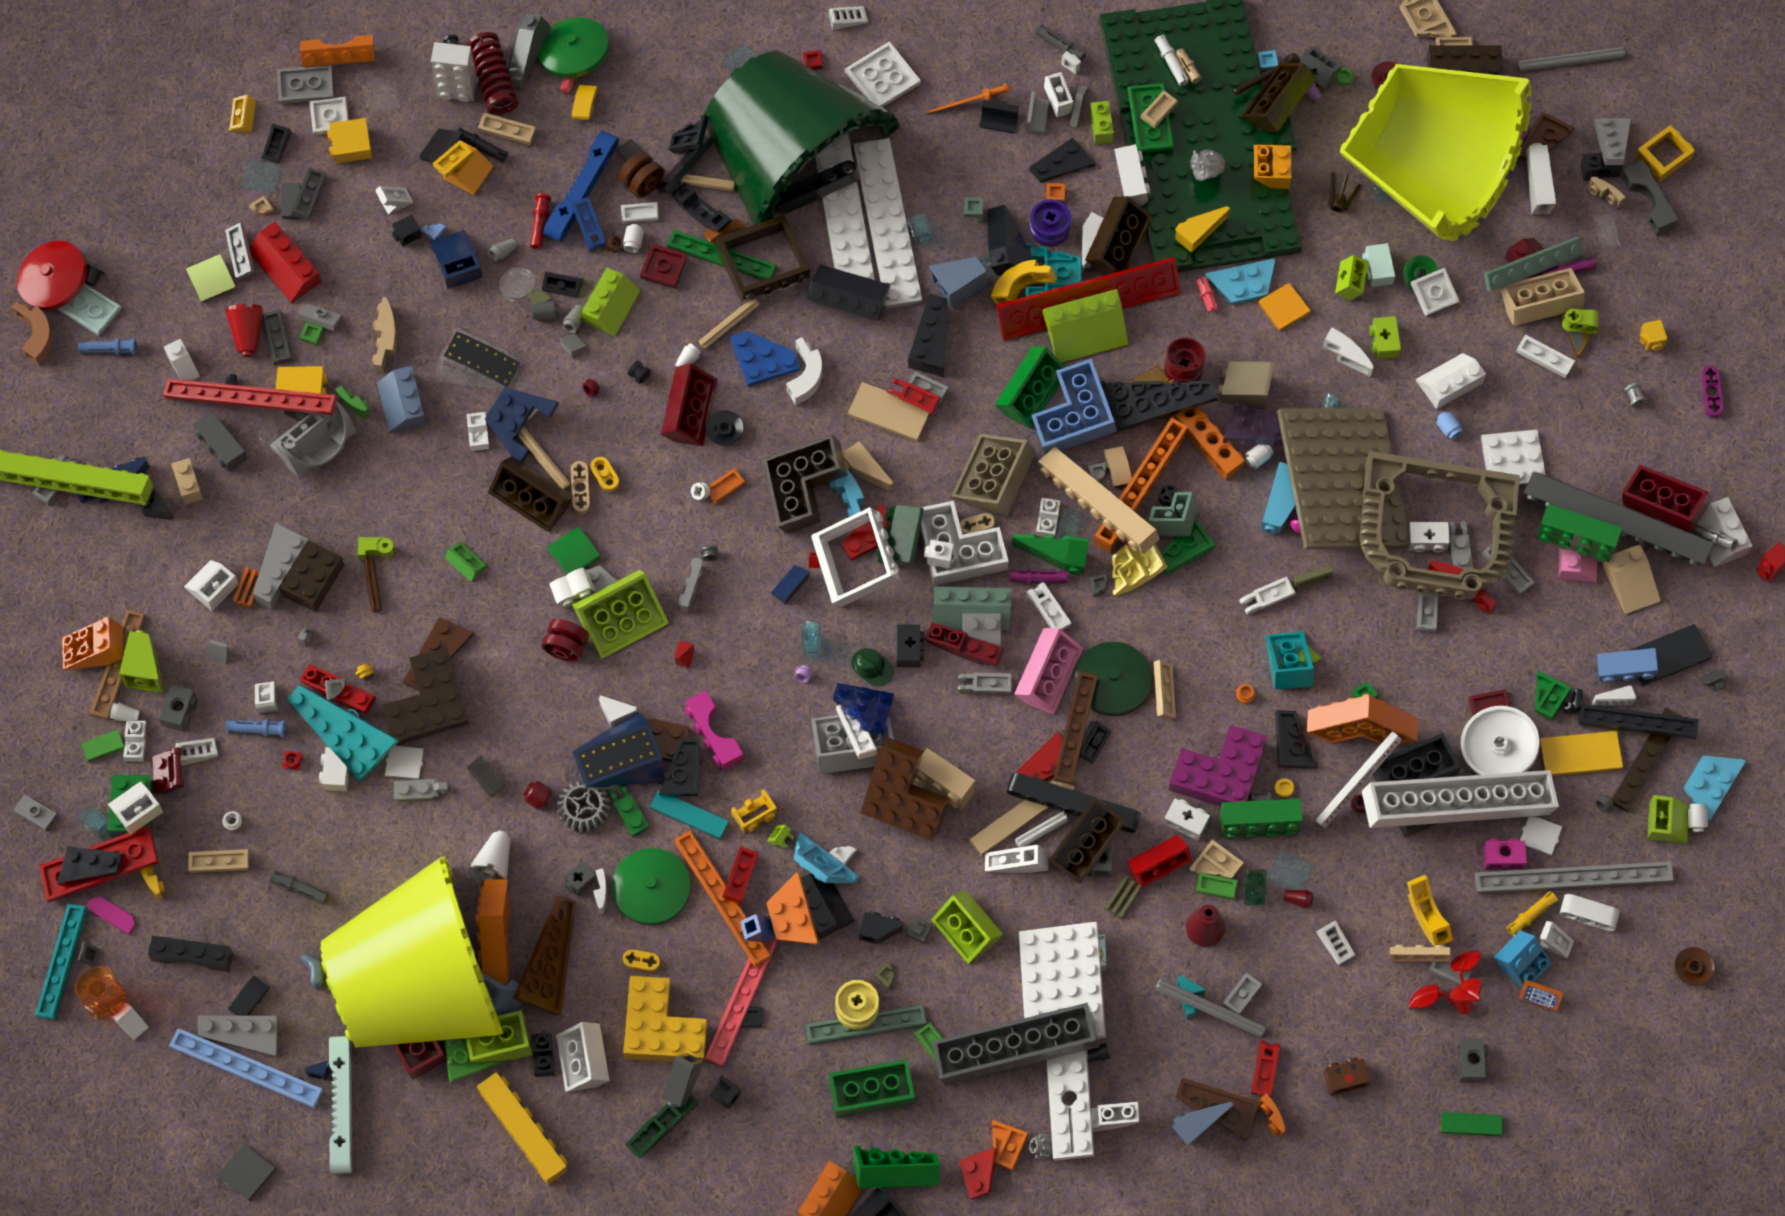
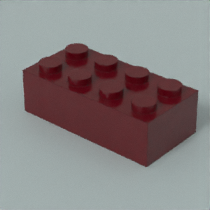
M1639 465L1622 492L1623 506L1692 533L1709 506V492Z
M438 1040L393 1044L408 1075L412 1079L447 1061Z

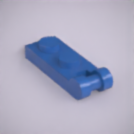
M589 197L571 203L588 251L592 252L595 250L594 248L600 246L601 248L605 247L606 241ZM596 234L598 239L592 241L590 236Z

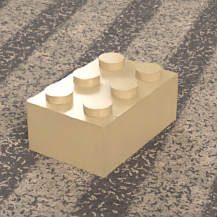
M927 748L925 750L914 782L921 788L926 787L933 793L949 798L948 806L962 811L975 793V780Z

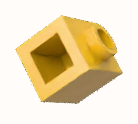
M1656 320L1643 323L1640 330V341L1642 345H1645L1646 351H1659L1665 347L1667 336L1662 321Z

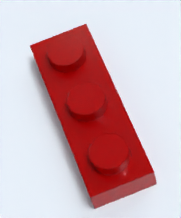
M740 846L722 898L741 904L758 852Z

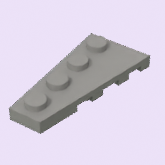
M1631 118L1594 119V128L1605 165H1624Z
M198 1015V1036L278 1056V1016Z

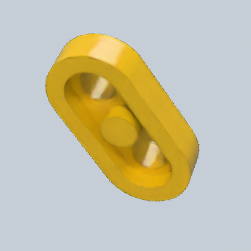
M604 457L593 459L591 471L601 488L606 492L615 491L619 486V479L609 461ZM599 466L604 467L603 470H598L597 468ZM608 481L613 482L612 485H607L606 483Z

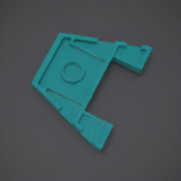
M1026 243L1030 249L1031 260H1043L1044 265L1051 266L1057 275L1056 283H1045V287H1026V296L1081 282V257L1060 251L1055 253L1048 251L1046 247L1041 246L1037 248L1033 247L1031 243Z

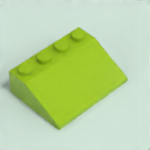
M1117 289L1042 310L1054 355L1061 363L1129 345Z
M641 570L572 605L583 628L589 632V638L601 659L669 624L646 574Z

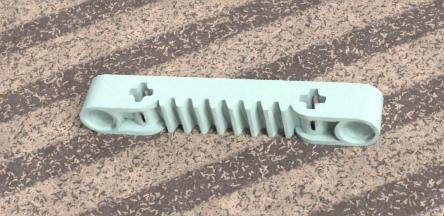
M346 1036L329 1037V1065L334 1080L332 1081L334 1088L332 1089L334 1095L332 1097L334 1103L332 1105L334 1111L332 1113L334 1119L332 1124L334 1128L332 1129L333 1135L329 1142L330 1173H352L351 1041L348 1042ZM342 1062L343 1065L338 1069L339 1063ZM343 1140L342 1147H338L340 1141Z

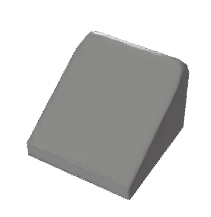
M575 333L560 339V345L571 357H574L587 347Z
M209 640L208 659L226 664L230 654L228 645Z

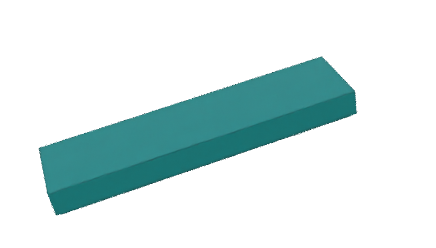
M660 790L657 791L650 805L651 810L721 840L729 821L676 797L660 796Z

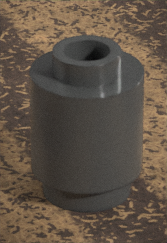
M554 301L536 302L535 305H532L533 320L556 319V315H559L558 304H554Z

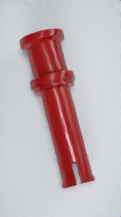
M540 193L535 195L536 206L533 209L535 219L530 244L532 249L540 250L542 248L545 220L549 216L548 207L552 199L547 194Z

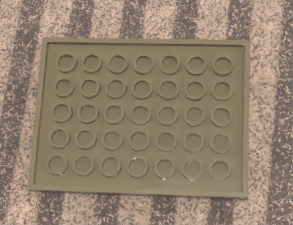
M1280 408L1277 414L1304 550L1361 549L1360 527L1367 456L1369 451L1393 454L1383 408ZM1399 482L1395 483L1391 498L1384 502L1381 535L1385 548H1409L1410 546L1409 530Z

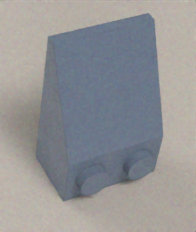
M1231 1101L1186 1114L1182 1112L1173 1120L1175 1124L1172 1128L1189 1145L1235 1104Z

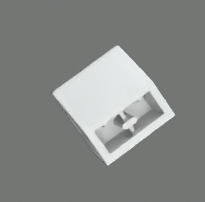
M210 560L184 588L213 611L239 584L236 576L226 567Z
M139 782L108 804L130 835L163 813L159 803L142 782Z

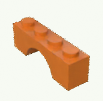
M373 35L355 36L346 43L336 45L322 43L319 39L301 41L300 55L302 67L375 61Z

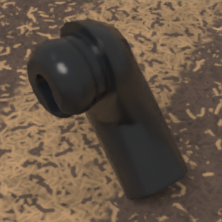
M1574 689L1573 700L1563 704L1565 713L1573 714L1581 708L1583 699L1582 689Z

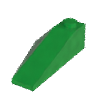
M1013 534L1012 545L1072 575L1084 574L1089 539L1075 536H1064L1063 539H1055L1053 535L1039 538L1037 535Z

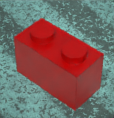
M1780 542L1763 556L1756 570L1758 575L1769 583L1785 570V546Z

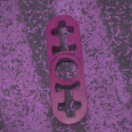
M1709 365L1703 369L1701 374L1705 413L1710 418H1718L1724 408L1720 374L1715 366ZM1708 372H1711V375H1713L1711 383H1709L1710 376L1707 375ZM1707 389H1715L1717 391V395H1709ZM1713 401H1715L1714 404H1715V409H1717V412H1714V410L1711 409V407H1712V405H1713Z

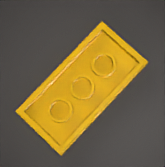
M1617 731L1539 739L1544 771L1550 770L1552 776L1623 769Z

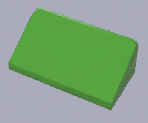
M462 542L449 548L445 555V559L470 581H473L488 566Z

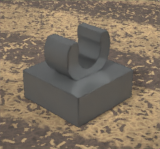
M1719 669L1700 678L1703 684H1710L1713 691L1724 688L1721 678L1727 675L1724 669Z
M914 917L906 936L924 944L932 924Z

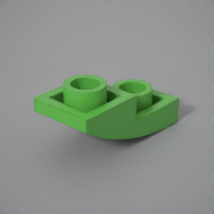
M342 386L335 389L338 399L349 410L367 419L370 417L368 413L370 407L365 400L361 401L358 395L353 398L348 389L345 391Z

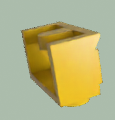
M765 789L761 791V797L754 801L751 798L744 802L745 806L739 810H736L735 807L731 808V814L743 833L755 831L759 827L758 824L763 821L766 823L770 822L776 817L775 814H777V807ZM766 805L768 810L743 823L742 818Z

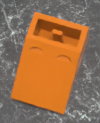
M108 616L63 637V670L106 666L123 659V626Z

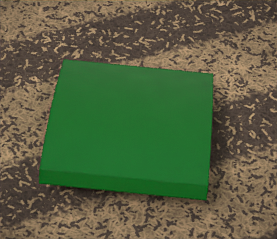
M579 527L547 546L548 552L558 562L566 575L579 568H586L601 558L598 551Z

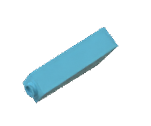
M1279 462L1261 527L1262 530L1269 534H1280L1296 510L1288 465Z

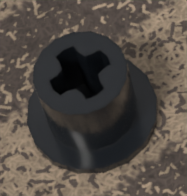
M87 263L85 282L95 286L100 275H105V273Z

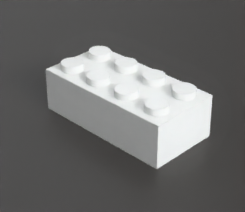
M434 42L431 66L438 97L443 100L474 101L478 82L471 46Z

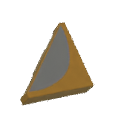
M1564 313L1562 314V317H1561L1562 320L1565 318V314H1564ZM1567 332L1576 352V357L1579 358L1592 334Z

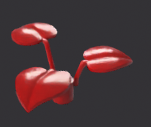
M1480 950L1461 953L1452 960L1451 969L1455 972L1459 971L1461 985L1451 990L1450 997L1443 991H1439L1437 984L1426 985L1417 990L1411 997L1408 1005L1409 1009L1432 1006L1438 1001L1439 995H1441L1451 1005H1456L1460 1014L1470 1013L1474 1009L1472 1002H1480L1482 983L1477 978L1464 981L1463 972L1471 971L1478 965L1481 959Z

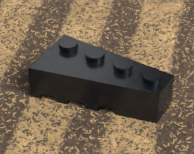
M929 294L908 358V368L944 377L947 298Z

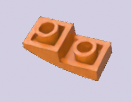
M1266 1093L1260 1098L1259 1107L1265 1115H1270L1267 1121L1268 1129L1272 1134H1278L1281 1138L1285 1133L1284 1122L1275 1103Z

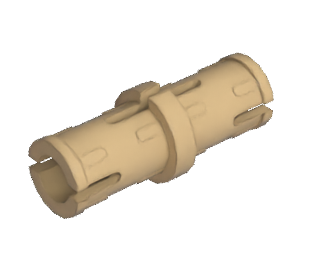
M1178 49L1175 52V56L1184 72H1186L1191 83H1198L1202 77L1195 68L1194 61L1190 60L1185 49Z

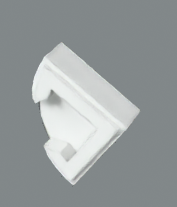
M851 846L836 847L829 853L846 865L857 852V849Z

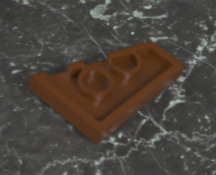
M1541 112L1524 141L1518 158L1527 162L1526 150L1534 143L1547 145L1549 152L1574 131V127Z

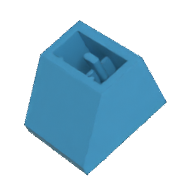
M1521 930L1494 956L1502 971L1521 988L1525 979L1535 982L1552 964L1537 938Z

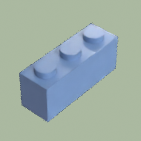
M1655 648L1597 654L1599 680L1604 681V683H1613L1615 680L1623 679V681H1633L1639 677L1652 679L1654 676H1658Z

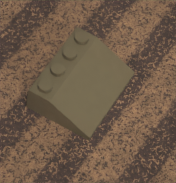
M980 433L951 497L989 513L1008 516L1036 451L1027 440Z

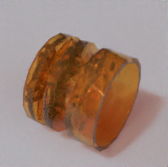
M105 966L89 968L76 981L75 993L92 1017L108 1019L118 1014L125 1006L127 1000L126 992L110 968Z

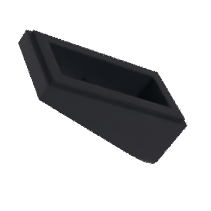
M272 124L261 156L262 159L280 163L292 132L290 128ZM275 134H283V137L276 136ZM273 139L281 141V144L273 142ZM271 145L279 147V150L271 149L270 147ZM268 152H272L277 154V156L273 157L267 154Z

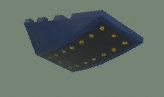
M638 712L572 752L586 788L611 787L612 785L629 786V784H664L665 781L663 759L649 723Z

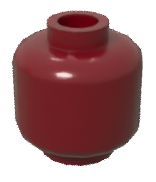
M540 781L531 782L523 793L525 802L537 810H540L543 806L547 808L553 799L550 796L552 789Z

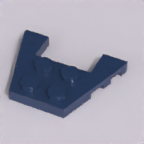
M504 387L485 420L510 455L523 463L530 450L517 442L516 438L535 408L551 417L560 403L555 400Z

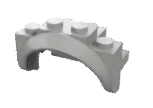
M337 402L333 415L309 413L274 441L270 447L284 460L287 468L299 478L309 469L316 471L331 461L345 448L344 444L347 438L354 434L356 429L345 409Z

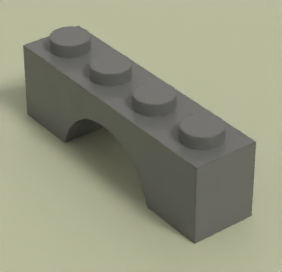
M1643 160L1623 168L1620 177L1627 189L1645 194L1653 204V210L1650 212L1647 222L1654 234L1657 236L1675 228L1678 222V214L1675 210H1672L1668 197L1663 195L1659 182L1654 180L1651 175L1649 166L1645 165Z

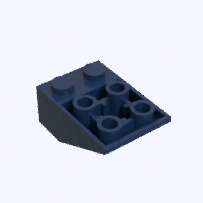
M465 230L430 241L447 289L483 278L480 264Z

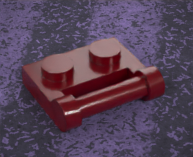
M171 748L170 751L152 756L155 794L161 795L184 787L181 773L182 748Z

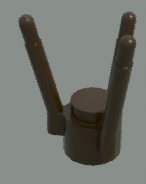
M1331 173L1330 200L1328 205L1335 212L1343 213L1344 210H1348L1349 204L1361 187V184H1358L1348 200H1346L1344 191L1349 177L1348 174L1345 175L1340 193L1334 196L1335 173Z

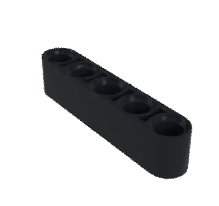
M844 161L787 187L785 192L780 190L778 195L781 199L776 204V208L780 213H789L855 183L860 178V172L853 161Z

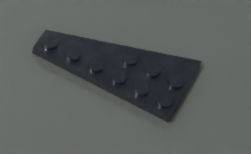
M1114 381V383L1100 382L1117 432L1218 401L1213 381H1171L1162 383V381H1133L1132 383H1122L1121 381Z

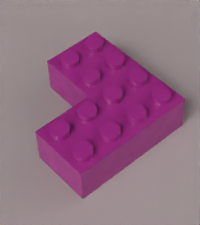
M1230 725L1219 759L1181 748L1170 781L1169 791L1217 806H1221L1223 802L1247 801L1267 736Z

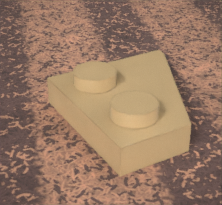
M1212 839L1189 870L1195 873L1200 872L1233 879L1244 862Z

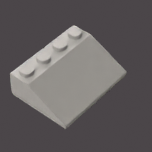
M888 708L860 712L877 749V755L858 759L838 715L811 718L819 774L875 767L881 745L887 737L894 739Z

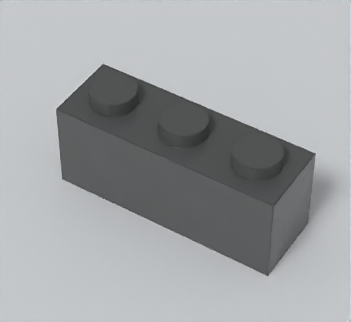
M212 411L193 424L195 428L194 435L199 441L203 440L206 443V450L211 455L215 454L217 457L216 461L221 468L225 467L230 471L247 459L245 451Z

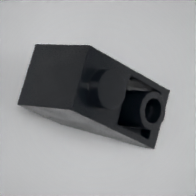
M865 912L859 931V940L880 944L902 932L903 922L897 917L890 916L887 918L881 916L878 912Z

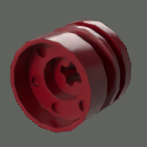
M1188 337L1178 338L1171 342L1167 349L1164 373L1168 381L1173 379L1179 382H1190L1201 379L1206 354L1200 342Z

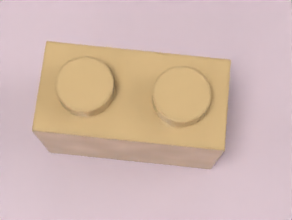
M190 458L171 463L184 504L187 505L203 500Z

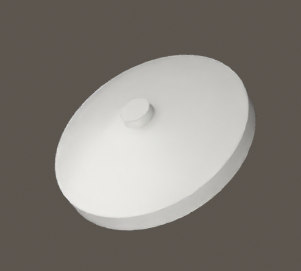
M1493 706L1481 710L1467 722L1461 735L1463 758L1468 767L1477 775L1527 772L1534 764L1539 753L1540 741L1535 724L1525 713L1513 707Z

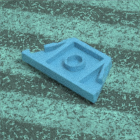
M1275 259L1209 272L1205 274V277L1216 287L1220 294L1225 296V299L1231 305L1262 299L1268 296Z
M1703 755L1683 789L1692 798L1694 804H1706L1708 823L1746 762L1745 760Z
M802 832L799 833L796 838L794 860L802 868L810 871L816 879L824 883H856L858 881L859 875Z

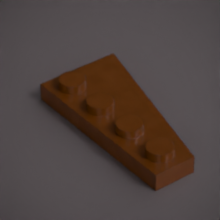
M439 617L418 655L447 647L451 659L474 633ZM411 666L403 683L418 690Z

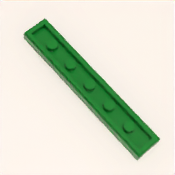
M673 230L667 248L724 267L715 244ZM728 249L737 272L760 280L774 276L777 269L776 264Z

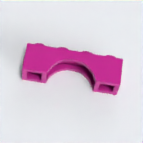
M705 690L686 700L685 713L689 719L693 718L696 723L694 728L698 735H703L705 739L703 743L706 749L713 752L714 756L712 758L716 766H721L724 771L743 761V753L734 738L719 737L711 730L709 724L711 718L716 713V709L707 691Z

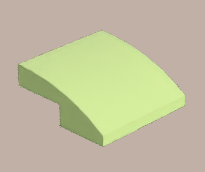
M220 254L186 268L201 302L235 288L234 282Z

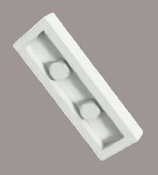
M1527 335L1524 336L1516 350V353L1564 378L1567 377L1575 363V360Z

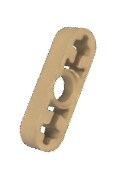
M577 461L571 466L572 504L575 513L584 515L590 510L589 474L586 463ZM579 467L583 470L581 472L582 478H578L577 470ZM578 484H583L586 486V489L583 492H578L575 490V487ZM579 497H583L584 506L582 509L578 506L580 504Z

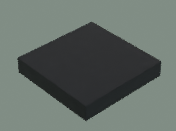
M438 128L419 157L423 161L435 162L459 140L463 141L466 136L463 132Z

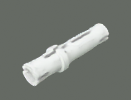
M1161 35L1155 39V43L1161 51V57L1166 60L1178 85L1182 86V83L1183 85L1187 84L1189 78L1175 56L1174 48L1169 45L1165 35H1162V38Z

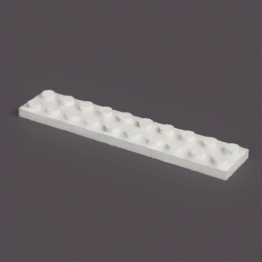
M848 133L828 145L815 156L818 173L844 161H853ZM856 181L822 197L835 269L874 280Z
M890 138L855 143L853 147L857 167L860 172V182L880 282L891 285L885 308L922 303Z

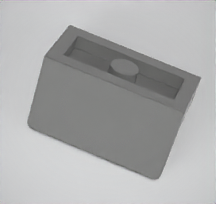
M1031 91L1026 133L1044 135L1049 100L1035 98L1034 91Z

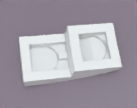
M485 412L467 414L471 451L489 449Z
M602 868L595 870L600 889L593 891L600 914L604 913L607 902V886Z

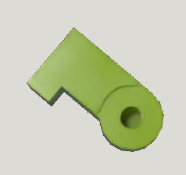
M359 537L358 539L359 561L366 560L367 556H380L388 559L394 554V545L389 538Z

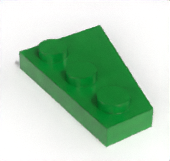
M1196 518L1190 536H1179L1161 552L1167 568L1164 570L1166 575L1215 549V543Z

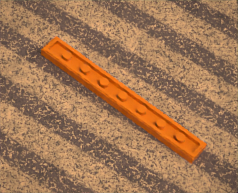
M691 830L674 839V843L754 968L771 959L772 956L763 942L745 940L740 921L747 917L738 903L722 898L726 884Z

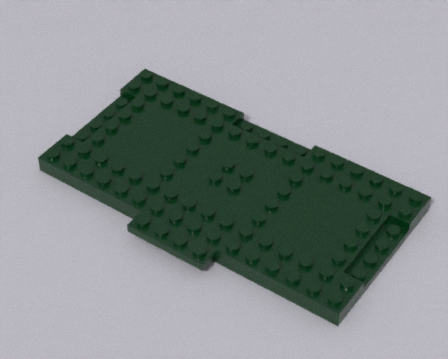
M1206 0L1200 3L1141 12L1130 9L1100 14L1099 24L1126 145L1136 144L1127 87L1164 83L1165 91L1178 100V104L1169 113L1174 150L1142 153L1143 161L1140 162L1141 167L1145 166L1147 175L1144 178V183H1148L1150 188V194H1147L1148 202L1141 207L1152 215L1146 228L1152 262L1174 257L1176 259L1177 271L1183 272L1301 253L1302 245L1288 189L1269 188L1254 179V145L1291 146V151H1296L1297 146L1290 117L1286 119L1278 132H1265L1241 117L1262 89L1263 82L1239 95L1233 93L1236 87L1261 74L1243 0ZM1161 35L1162 38V35H1165L1169 45L1174 48L1175 52L1181 48L1185 49L1188 57L1194 61L1195 68L1202 77L1198 83L1193 84L1189 79L1187 84L1183 85L1182 83V86L1178 85L1176 78L1166 60L1161 57V51L1155 43V39ZM1196 150L1197 153H1200L1203 150H1213L1222 154L1226 162L1223 174L1204 181L1196 180L1190 165L1193 151ZM1226 206L1230 208L1229 217L1192 253L1175 239V229L1181 222L1184 223L1189 218Z

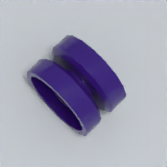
M1053 199L1043 200L1036 204L1032 209L1030 217V232L1033 239L1040 245L1047 247L1058 246L1065 242L1069 236L1071 226V214L1067 206Z

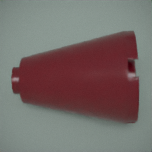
M1207 904L1194 911L1188 917L1186 932L1188 938L1194 944L1200 947L1213 946L1221 941L1224 936L1225 923L1217 908Z

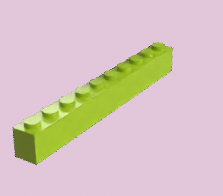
M0 450V481L146 505L154 487L150 477L143 473L136 474L125 470L118 471L107 467L100 468L89 464L82 465L75 462H64L57 459H46L40 456H28L22 453H10Z

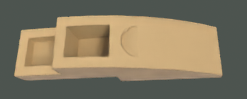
M383 297L382 302L378 304V319L374 320L373 331H375L377 337L376 348L378 350L377 354L373 355L372 365L375 366L377 373H384L387 357L395 358L397 346L395 320L386 297Z

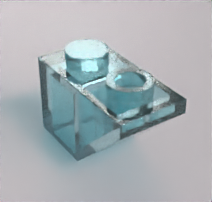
M807 621L801 624L803 659L822 658L820 623Z

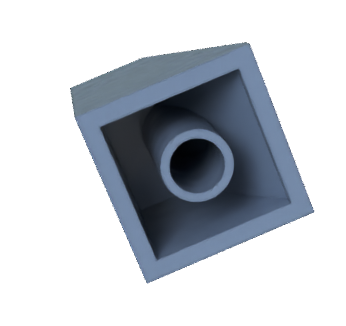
M977 257L935 264L929 267L932 282L943 297L947 298V302L952 309L990 285L988 280L990 276L987 272L988 267L983 261L980 262Z

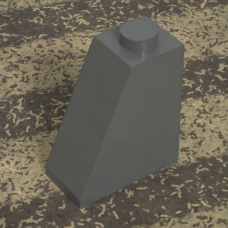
M688 1053L675 1057L663 1095V1099L668 1101V1105L674 1108L686 1105L705 1061Z

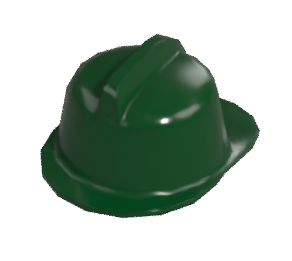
M864 648L857 651L852 657L851 665L853 670L869 684L881 687L887 685L892 680L894 674L893 666L876 650Z

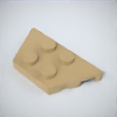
M1404 0L1400 5V10L1416 37H1456L1457 33L1437 0Z

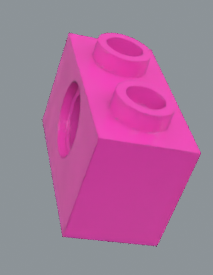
M1517 838L1508 839V841H1500L1499 839L1485 841L1483 846L1485 870L1525 868L1527 863L1525 841H1519ZM1500 851H1507L1509 856L1501 855Z

